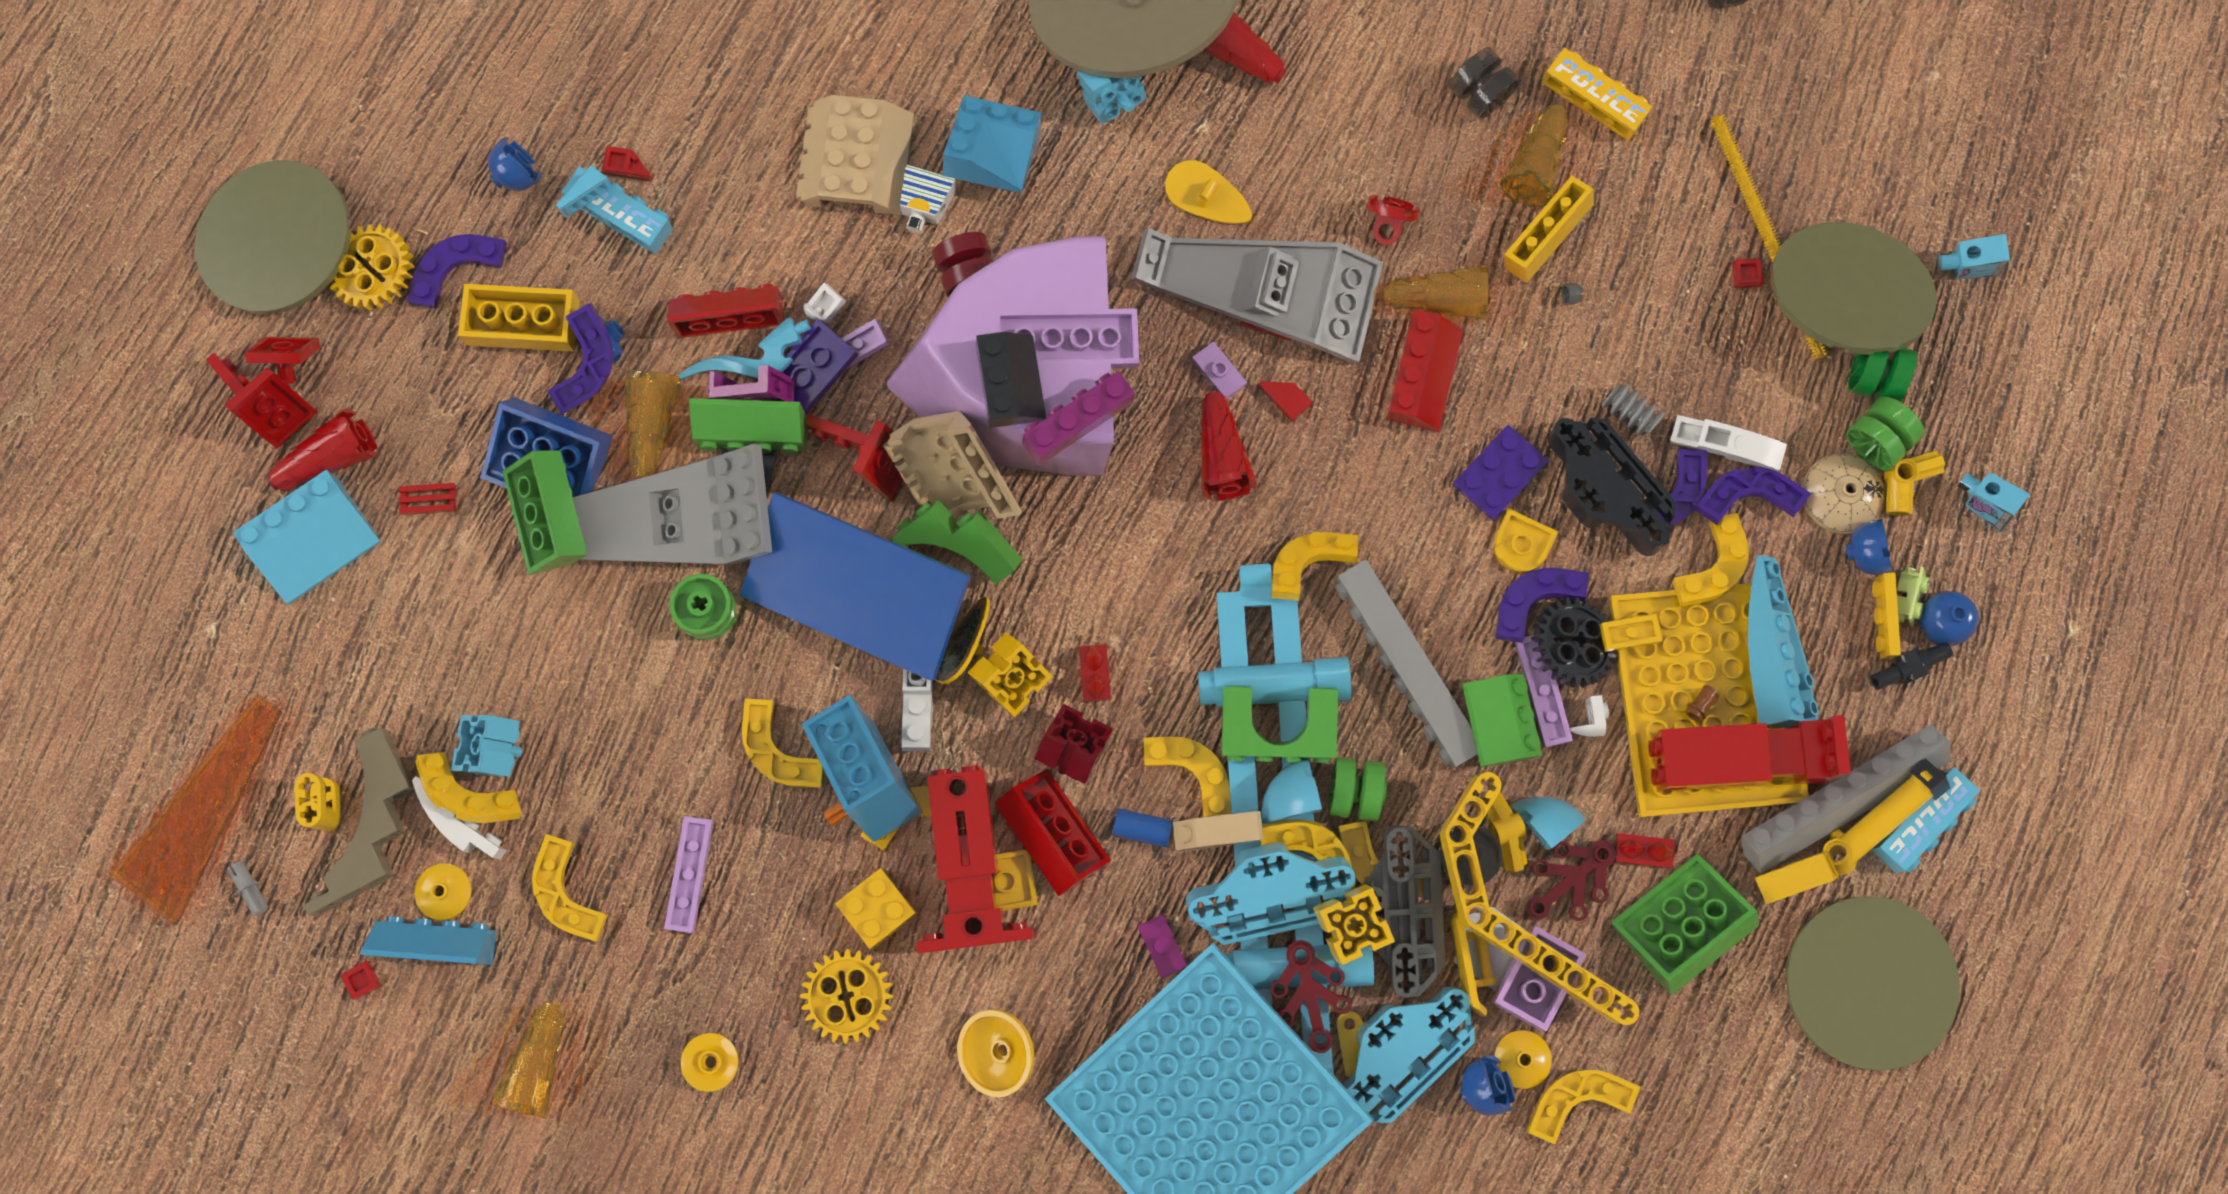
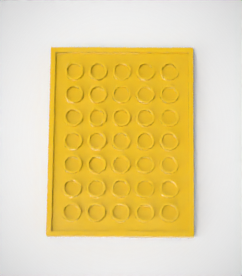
M1752 583L1736 584L1731 591L1720 598L1683 607L1679 604L1675 590L1613 595L1609 597L1612 621L1657 614L1663 640L1660 643L1616 650L1639 818L1796 804L1809 796L1807 784H1795L1794 778L1772 779L1773 781L1758 787L1657 792V786H1653L1651 782V769L1655 768L1654 757L1649 756L1648 741L1652 740V736L1661 729L1759 724L1750 673L1748 649V615ZM1704 685H1709L1716 689L1720 696L1706 712V719H1701L1700 722L1694 721L1686 714V706L1695 700Z

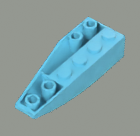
M1759 555L1756 557L1748 615L1750 673L1759 723H1767V728L1772 729L1787 728L1801 721L1818 720L1819 709L1813 696V677L1809 673L1782 581L1780 566L1776 558Z

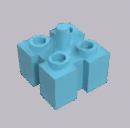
M1077 70L1080 85L1084 89L1082 92L1085 103L1101 125L1120 115V109L1124 108L1126 112H1132L1135 106L1147 99L1144 85L1140 82L1141 76L1107 78Z
M461 715L457 737L460 738L459 748L454 750L451 771L478 776L510 777L515 764L514 757L519 758L522 755V748L512 745L517 743L519 739L520 721L492 715Z

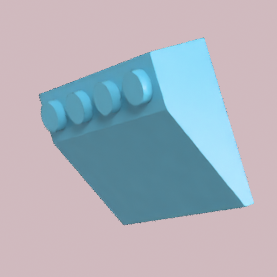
M328 470L323 471L232 532L248 557L288 605L381 543V540L339 478Z

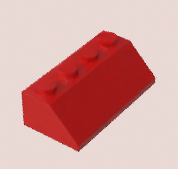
M762 284L755 289L737 287L731 289V292L724 293L708 291L700 296H693L691 294L679 295L677 299H670L667 312V322L678 339L779 326L784 321L782 294L778 286L772 284Z
M1419 309L1413 310L1386 415L1387 420L1439 432L1463 329L1442 315Z
M1048 769L1014 786L995 802L1003 817L1058 896L1074 888L1111 862L1107 853Z

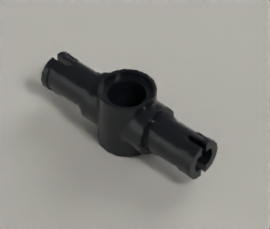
M1942 643L1928 650L1921 649L1918 651L1917 648L1894 658V662L1891 663L1890 667L1871 675V683L1876 690L1896 682L1910 683L1930 674L1929 670L1933 668V665L1952 657V648L1948 643Z

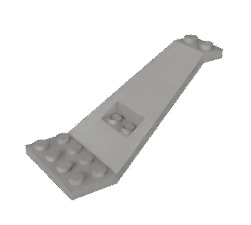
M1147 228L1143 231L1131 280L1310 345L1355 364L1360 361L1383 262L1340 242L1172 238ZM1271 293L1275 295V301L1272 299Z
M751 444L710 459L573 497L587 555L579 560L734 565L772 553L762 448L758 444Z

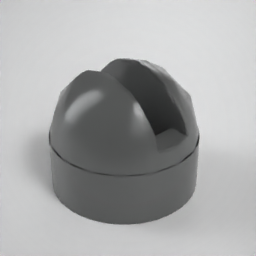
M1578 283L1563 284L1561 297L1565 305H1573L1583 299V295H1580V292L1584 291L1581 285Z

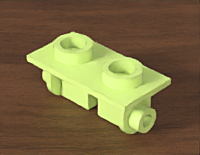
M1905 567V570L1900 574L1897 592L1907 593V597L1897 596L1899 623H1904V619H1908L1911 627H1914L1915 619H1921L1923 603H1920L1921 594H1926L1929 587L1930 578L1926 577L1924 567H1921L1920 573H1916L1914 568Z

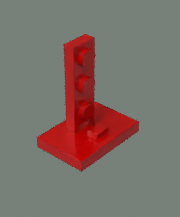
M213 353L206 359L209 365L235 393V396L225 406L276 449L318 413L308 401L268 367L250 382L243 374L239 373L237 375L235 373L238 367L227 357L222 360Z
M809 414L804 424L812 430L811 435L825 442L827 438L834 440L837 446L847 450L850 447L856 448L860 455L852 470L881 497L893 502L903 482V478L895 467L897 462H892L883 444L888 442L890 439L889 434L894 431L886 423L876 420L870 434L866 435Z

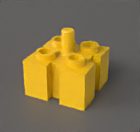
M1005 632L991 647L994 653L988 659L982 656L967 673L1003 709L1013 717H1016L1030 702L1027 698L1032 690L1038 693L1053 676L1041 663L1033 658L1034 656L1021 642Z
M1366 884L1344 893L1347 899L1344 902L1333 898L1313 907L1321 929L1332 934V937L1326 939L1334 960L1341 965L1362 957L1361 949L1364 947L1375 951L1395 942L1387 921L1376 916L1375 912L1381 910L1373 888Z

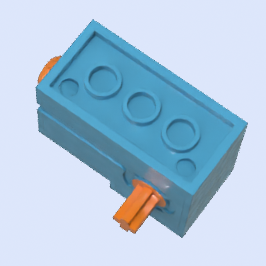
M851 694L802 723L806 735L840 803L824 812V817L831 827L850 817L875 842L923 813L874 721Z

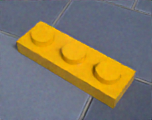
M1883 573L1876 577L1872 584V594L1876 597L1877 608L1874 610V622L1878 625L1876 650L1880 652V660H1891L1901 655L1895 573Z

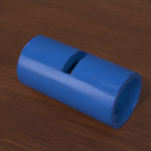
M1118 808L1112 836L1167 848L1173 820Z

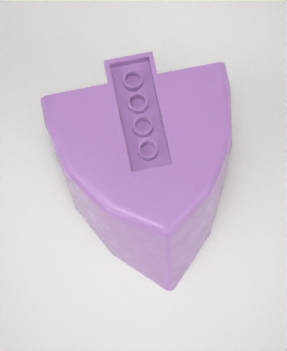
M1076 236L1012 249L956 286L889 378L887 387L920 418L960 411L972 424L991 459L1006 467L1072 476L1103 475L1114 443L1113 417L1039 467L1022 445L1024 429L1033 422L989 428L976 349V335L1006 331L1033 336L1046 418H1048V413L1060 404L1065 407L1073 401L1072 397L1080 390L1086 388L1089 391L1096 386L1095 382L1106 373L1111 375V369L1138 368L1137 309H1109L1105 236Z

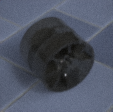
M1491 47L1480 50L1463 63L1448 84V87L1460 100L1471 96L1467 103V108L1478 120L1488 117L1503 105L1521 83V79L1509 67L1498 71L1502 59Z
M1479 826L1473 835L1483 882L1486 883L1498 873L1501 867L1502 849L1497 838L1489 830ZM1457 828L1450 832V838L1456 843L1459 842L1461 831ZM1440 841L1437 849L1440 851L1441 876L1446 882L1451 884ZM1460 855L1457 858L1456 864L1462 888H1473L1474 885L1468 860L1465 856Z

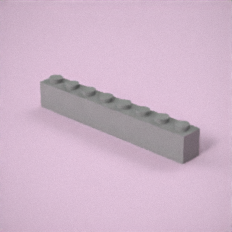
M1365 559L1338 575L1335 580L1337 583L1335 589L1342 600L1347 599L1352 607L1349 609L1352 618L1357 624L1361 622L1365 628L1364 636L1371 647L1376 646L1381 654L1378 658L1386 671L1390 669L1396 678L1393 680L1395 687L1400 694H1406L1410 701L1408 707L1415 718L1420 717L1424 723L1423 731L1430 742L1435 741L1440 749L1438 755L1445 766L1450 765L1453 770L1478 755L1470 724L1368 561Z
M1932 724L1928 725L1852 770L1851 774L1835 780L1742 835L1744 856L1760 874L1766 872L1880 804L1912 776L1910 771L1925 758L1937 769L1950 762V741Z

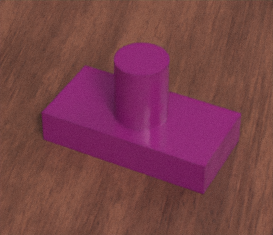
M1163 914L1137 926L1161 979L1187 967Z

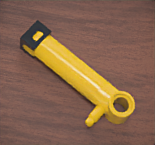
M1925 758L1910 771L1912 776L1846 833H1843L1839 828L1831 832L1829 835L1833 839L1824 845L1822 852L1828 850L1838 875H1847L1853 872L1857 861L1931 798L1936 801L1951 787L1946 776ZM1837 854H1846V856L1842 860H1834V857Z

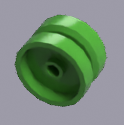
M695 574L684 578L675 586L670 596L669 609L673 620L683 631L698 640H713L722 637L731 629L736 620L737 604L734 595L719 579L709 574ZM705 605L706 608L701 611V607Z

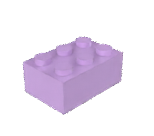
M1537 926L1529 927L1527 930L1528 933L1579 966L1582 965L1587 954ZM1524 939L1518 947L1522 955H1526L1529 951V944ZM1549 955L1543 960V966L1546 971H1550L1554 966V961ZM1513 958L1490 1003L1539 1031H1547L1566 992ZM1574 971L1568 975L1570 986L1576 976Z

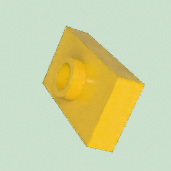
M1657 614L1600 624L1605 652L1663 641Z

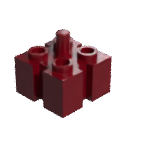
M1063 704L1054 722L1051 723L1044 734L1034 759L1053 769L1058 765V772L1060 774L1067 775L1085 784L1102 756L1114 728L1096 719L1089 722L1082 718L1083 713Z

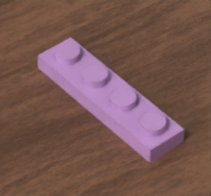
M1532 635L1524 637L1523 643L1515 642L1528 687L1543 748L1572 742L1573 739L1556 679H1551L1553 672L1551 669L1543 672V668L1546 665L1544 661H1536L1541 654L1532 650L1538 646V642L1531 640V637L1535 636Z
M684 816L664 929L688 933L695 932L714 824L713 820Z

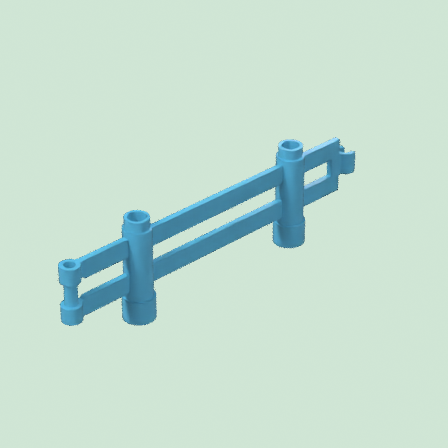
M1270 564L1241 565L1239 571L1240 591L1216 594L1221 667L1213 668V671L1198 672L1200 705L1215 704L1216 707H1222L1223 685L1252 686V705L1278 703L1281 742H1286L1295 738L1305 726V701H1307L1308 687H1336L1338 689V702L1351 701L1348 657L1313 659V662H1302L1298 601L1271 598L1272 573ZM1271 606L1275 664L1248 666L1244 608ZM1245 756L1244 761L1228 760L1231 813L1259 811L1255 756ZM1282 757L1283 769L1289 766L1290 764L1294 763L1284 761V757ZM1301 757V760L1307 758L1310 763L1309 757ZM1314 813L1286 819H1304L1314 822ZM1260 840L1234 844L1235 867L1237 866V855L1244 849L1260 846ZM1303 850L1289 851L1312 862L1317 861L1312 854ZM1253 862L1248 863V869L1253 868ZM1315 876L1310 877L1309 883L1314 882ZM1307 904L1293 907V911L1307 908ZM1242 913L1243 922L1266 917L1265 913L1244 918ZM1320 924L1295 929V941H1308L1315 949V957L1331 967H1339L1343 970L1345 979L1338 986L1339 988L1374 985V962L1371 949L1368 947L1362 948V957L1341 965L1334 960L1329 946L1323 944V931ZM1268 935L1240 941L1241 950H1232V953L1224 955L1273 1008L1270 986L1274 980L1279 979L1289 963L1286 956L1288 947L1268 948ZM1299 949L1295 955L1297 958L1303 959L1307 953L1305 950ZM1310 968L1313 980L1326 988L1327 985H1331L1326 976ZM1299 970L1288 984V988L1298 987L1301 983ZM1333 972L1330 978L1333 981H1338L1341 979V974ZM1276 984L1273 989L1285 987L1282 984ZM1317 996L1323 1026L1330 1032L1328 1003ZM1304 999L1300 1005L1303 1042L1334 1075L1332 1049L1330 1048L1325 1053H1317L1310 1047L1309 1035L1312 1032V1026L1306 1000ZM1319 1034L1315 1037V1041L1319 1044L1324 1043L1326 1037Z

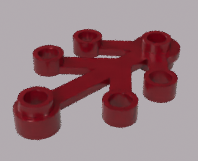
M1605 840L1595 841L1589 847L1571 846L1569 843L1561 841L1553 847V854L1559 859L1569 856L1585 858L1586 860L1579 866L1551 864L1544 859L1536 860L1531 867L1535 876L1554 875L1564 876L1565 878L1544 896L1529 899L1525 904L1526 915L1532 920L1545 918L1549 913V906L1573 887L1572 906L1569 909V916L1574 921L1584 920L1588 915V910L1584 906L1586 875L1594 868V888L1590 892V897L1595 903L1607 901L1609 891L1606 888L1607 867L1611 866L1616 859V851L1613 845ZM1559 845L1566 847L1567 852L1565 855L1558 853L1557 848ZM1599 849H1603L1607 853L1604 860L1598 857ZM1538 863L1545 865L1544 873H1539L1536 870ZM1597 889H1601L1604 892L1602 900L1597 899L1595 896ZM1535 903H1540L1543 907V911L1540 914L1536 913L1533 909ZM1576 907L1581 908L1583 911V915L1580 918L1574 915Z
M1296 940L1287 949L1288 965L1279 979L1271 983L1270 991L1276 998L1286 996L1288 984L1299 970L1301 983L1287 1005L1281 1008L1278 1014L1280 1016L1282 1013L1288 1012L1291 1015V1019L1285 1022L1290 1026L1294 1022L1295 1013L1305 999L1312 1026V1032L1309 1035L1310 1047L1317 1053H1325L1332 1046V1035L1323 1026L1317 996L1332 1005L1339 1014H1346L1350 1011L1351 1001L1347 996L1337 995L1313 980L1310 968L1326 976L1328 982L1333 986L1341 985L1344 982L1345 975L1341 968L1331 967L1315 957V949L1308 941ZM1303 949L1307 955L1305 958L1299 959L1295 955L1296 951ZM1333 972H1339L1341 979L1333 981L1330 975ZM1276 984H1282L1285 990L1282 993H1276L1273 988ZM1345 1000L1348 1006L1345 1009H1339L1337 1007L1338 1001ZM1322 1034L1326 1037V1041L1319 1044L1315 1041V1037Z

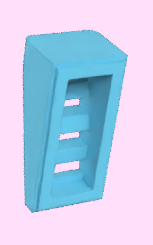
M591 165L558 201L556 207L565 218H568L605 193L612 185L604 174Z

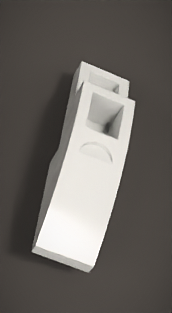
M1677 415L1670 440L1671 444L1725 456V459L1779 472L1787 444L1735 426L1708 419L1701 421Z
M903 669L902 751H931L933 681Z
M414 777L412 782L423 809L438 830L451 843L467 853H472L478 847L492 858L501 860L507 851L500 846L502 840L489 832L484 835L477 829L480 825L477 823L457 819L456 814L449 812L443 807L441 809L437 808L424 792L420 777Z

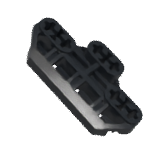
M1590 417L1587 423L1577 422L1569 418L1558 420L1549 434L1548 443L1565 464L1566 486L1562 491V499L1577 519L1587 528H1597L1602 523L1618 527L1634 548L1644 556H1653L1665 548L1669 543L1670 525L1676 512V502L1606 419ZM1591 432H1592V433L1595 435V437L1598 439V440H1596V441L1593 442V443H1592L1591 440L1594 438V436L1591 434ZM1619 464L1622 469L1617 472L1615 469L1618 468ZM1645 495L1647 498L1641 501V498Z

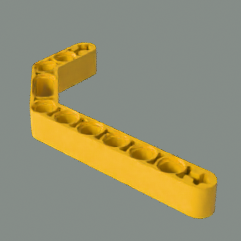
M1484 772L1474 776L1440 831L1441 845L1461 924L1609 1021L1621 1025L1635 1023L1639 1017V1007L1632 999L1489 907L1473 835L1501 790V781L1492 772ZM1487 780V787L1490 790L1481 793L1484 786L1480 782ZM1468 802L1472 803L1476 808V814L1473 818L1468 817L1465 813V805ZM1452 827H1457L1461 831V839L1457 843L1450 838ZM1460 855L1465 856L1468 860L1474 885L1473 892L1470 895H1467L1461 886L1456 864L1457 858ZM1474 907L1480 912V920L1475 924L1469 919V912ZM1498 923L1505 929V934L1500 940L1494 935V927ZM1523 939L1529 944V951L1526 955H1522L1518 950L1519 942ZM1548 955L1554 961V966L1550 971H1546L1543 966V960ZM1574 971L1578 976V983L1576 986L1571 987L1568 983V975ZM1597 987L1603 993L1602 1000L1599 1003H1596L1592 996L1593 991ZM1612 1004L1616 1006H1624L1623 1010L1624 1012H1626V1015L1621 1016V1011H1619L1615 1007L1610 1006Z

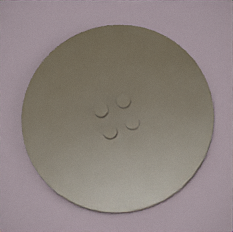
M1029 0L1028 2L1035 33L1044 48L1057 60L1070 68L1094 76L1130 78L1170 69L1200 53L1226 27L1234 13L1238 0Z

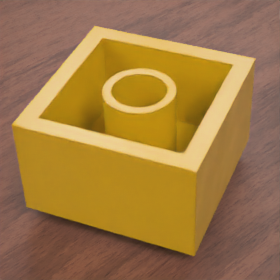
M882 868L878 869L835 903L871 950L877 948L918 915Z

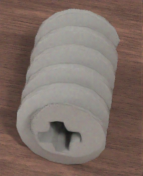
M1619 383L1601 406L1605 408L1612 404L1610 414L1613 415L1620 411L1618 420L1622 422L1629 418L1627 428L1630 429L1637 425L1638 428L1635 434L1639 436L1646 432V438L1664 417L1665 412L1661 411L1654 414L1655 404L1646 408L1645 405L1648 400L1646 397L1637 401L1639 391L1636 390L1629 394L1628 391L1631 385L1627 383L1620 387Z

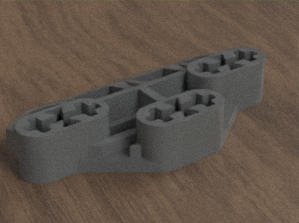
M1394 825L1385 831L1384 854L1364 884L1372 887L1375 894L1379 896L1378 902L1381 907V915L1376 913V916L1387 921L1395 942L1376 950L1389 965L1391 986L1401 997H1420L1446 966L1440 851L1413 827ZM1397 832L1405 837V840L1399 843L1400 851L1403 853L1407 851V857L1400 854V861L1406 866V869L1401 870L1400 875L1395 870H1392L1393 867L1398 865V857L1395 854L1390 856V850L1397 853V845L1391 841V838L1396 837ZM1416 839L1427 847V849L1423 848L1421 850L1422 860H1427V862L1414 863L1417 860ZM1417 878H1422L1423 900H1429V903H1415L1418 900ZM1420 918H1424L1425 940H1431V943H1417L1420 940ZM1404 947L1410 953L1405 955V965L1408 967L1405 968V974L1409 981H1411V983L1406 984L1405 989L1398 984V982L1403 981V972L1400 969L1403 968V963L1397 953L1402 952ZM1426 958V966L1429 969L1432 968V973L1422 983H1419L1422 980L1421 959Z

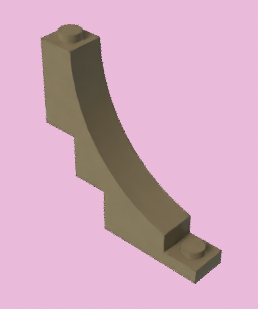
M378 727L368 729L362 733L361 738L355 741L361 757L365 781L362 814L356 832L346 851L335 866L323 877L329 892L327 890L320 891L311 896L312 901L303 905L308 915L320 916L395 876L381 846L406 833L392 803L413 793L415 788L412 777L390 732L385 729H378Z

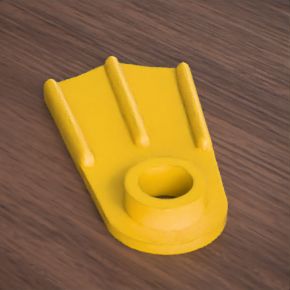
M1353 1011L1340 1014L1336 1022L1346 1077H1350L1355 1072L1360 1046L1356 1035L1359 1028L1363 1025L1361 1017ZM1353 1019L1354 1027L1346 1029L1344 1027L1345 1020Z

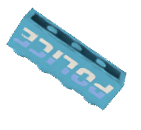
M580 166L577 168L561 191L563 196L586 171ZM611 182L612 187L581 208L582 211L655 255L673 230L667 214L657 208L653 211L646 207L647 203L636 195H633L631 198L615 182Z
M1956 767L1942 772L1951 787L1936 801L1931 798L1871 849L1895 873L1911 872L1921 862L1919 857L1924 851H1931L1939 843L1937 837L1943 831L1948 832L1957 824L1958 820L1956 817L1960 812L1968 811L1976 803L1977 800L1974 797L1980 790Z

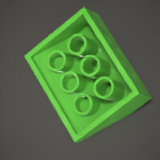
M1697 853L1611 921V925L1651 975L1672 996L1759 926L1757 910Z

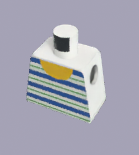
M906 165L900 208L902 214L909 217L906 226L909 231L920 234L925 222L935 225L940 222L957 191L956 180Z

